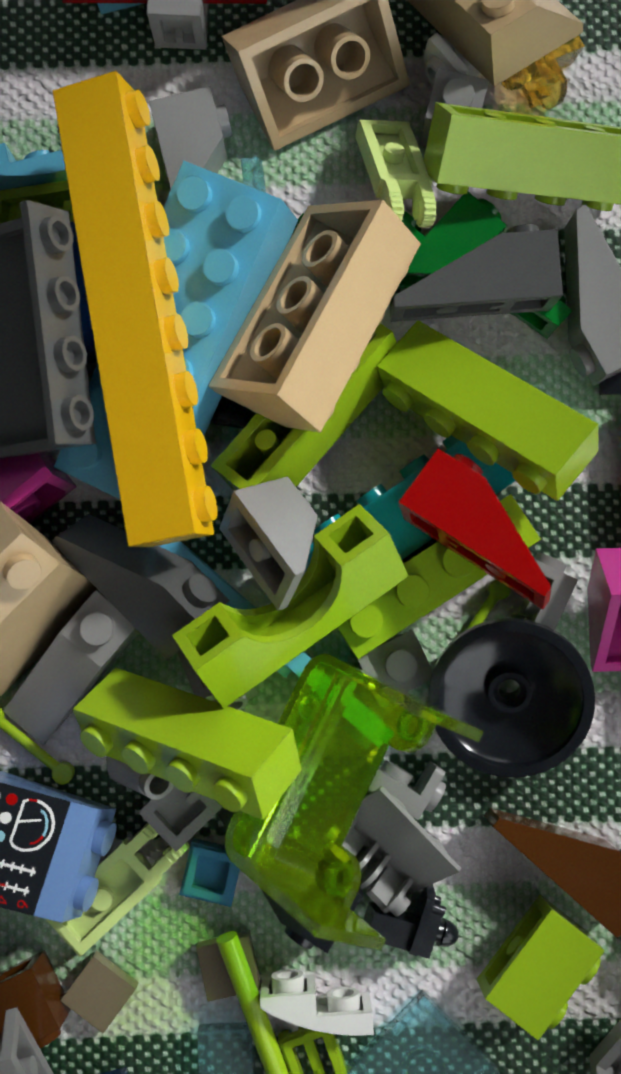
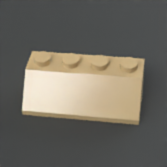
M384 200L308 206L208 387L214 392L284 427L321 433L327 420L332 416L335 405L349 378L358 367L360 358L376 327L383 320L385 311L400 282L406 276L409 265L421 243Z

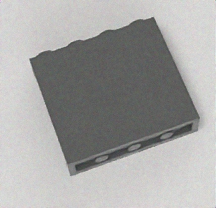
M28 200L20 202L21 218L0 224V459L96 444L93 423L94 411L91 405L86 363L87 352L84 346L80 293L77 287L73 233L70 227L69 211Z

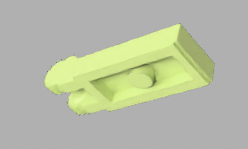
M359 119L355 138L376 198L384 200L401 221L404 215L403 202L406 199H412V215L416 225L421 228H432L437 215V201H435L434 192L431 187L433 180L428 175L424 158L409 122Z
M147 823L130 840L126 838L98 864L95 878L99 880L98 891L88 911L83 912L82 917L62 923L46 919L47 922L75 953L81 957L160 883L161 875L190 847L188 842L177 852L168 845L163 854L151 865L138 851L149 840H153L158 835L152 826Z

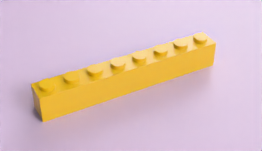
M113 71L52 91L128 547H154L215 535L212 521L217 518V502L213 490L210 486H206L202 463H205L208 458L207 444L202 431L196 428L193 406L198 403V392L192 374L186 371L183 349L188 347V334L182 317L176 313L173 293L178 292L179 289L178 276L173 262L166 255L164 237L169 235V223L162 204L157 201L154 182L159 180L160 171L156 156L152 148L147 144L145 126L150 125V113L142 92L138 89L134 90L117 71Z

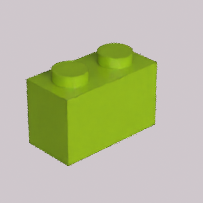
M539 895L476 980L484 998L539 1041L547 1028L553 1029L562 1021L568 1008L567 1001L579 985L587 984L596 975L601 963L600 957L605 950L588 931L542 895Z

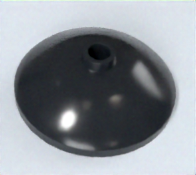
M503 618L475 625L465 630L448 644L434 666L430 678L428 703L432 723L445 746L458 759L483 773L516 778L548 771L564 762L578 749L593 721L595 690L586 662L575 646L564 636L550 627L534 621ZM508 679L514 680L519 684L518 689L511 693L502 691L499 686Z

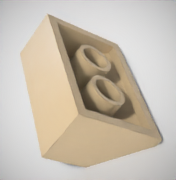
M296 0L222 36L240 87L274 151L410 86L388 0Z
M409 0L494 87L583 33V23L558 0Z

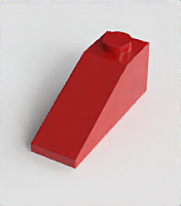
M438 448L399 500L404 520L544 610L550 601L552 587L489 482L482 476L483 470L473 460L462 454L456 453L452 457Z

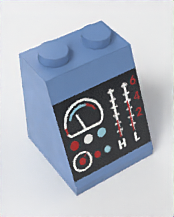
M0 771V908L60 923L82 917L83 912L88 911L98 891L99 880L95 878L100 858L108 853L115 838L116 824L112 821L116 808Z

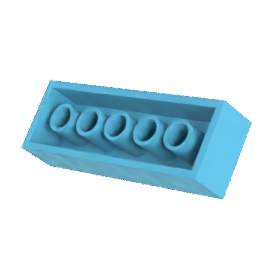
M183 160L163 207L169 223V235L164 237L166 255L173 262L178 276L179 289L173 295L176 313L182 317L188 334V347L183 349L186 371L192 374L198 392V403L193 406L196 428H199L203 435H205L222 396L214 392L208 385L288 244L298 219L282 199ZM97 363L89 382L91 405L94 411L93 423L96 444L61 449L54 468L120 499Z

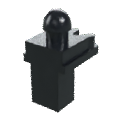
M433 884L412 893L407 911H404L398 917H395L390 911L383 913L376 903L369 901L361 925L367 940L407 950L411 955L430 958L435 942L438 946L449 947L456 943L459 934L457 926L443 918L446 907L440 905L441 897L436 895Z

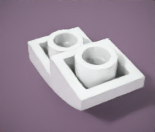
M283 969L274 972L271 977L262 978L260 1008L272 1016L290 1024L318 1032L351 1036L374 1035L369 992L359 993V990L356 988L338 987L329 990L327 995L316 996L315 974L304 975L303 971L298 969Z

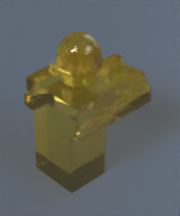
M578 35L501 82L505 89L511 91L521 89L530 108L539 105L543 109L557 107L563 102L567 93L568 80L562 68L573 64L585 45Z

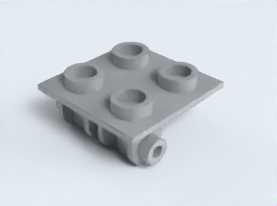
M383 786L328 819L326 822L328 826L319 836L325 843L323 850L342 869L348 867L345 873L349 877L356 875L365 865L368 866L357 882L358 887L364 889L372 883L366 894L380 907L383 913L390 911L395 917L400 916L410 905L411 901L406 896L454 875L461 870V867L446 852L444 846L436 838L430 836L407 812L404 804L392 796Z

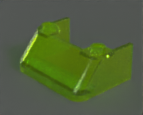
M320 654L311 659L303 669L278 721V724L293 730L302 771L264 820L242 811L234 813L227 828L225 849L228 858L234 865L314 937L382 950L386 939L350 909L360 887L361 868L357 858L344 848L342 844L389 746L404 753L416 752L429 741L436 725L477 742L480 741L484 731L329 654Z

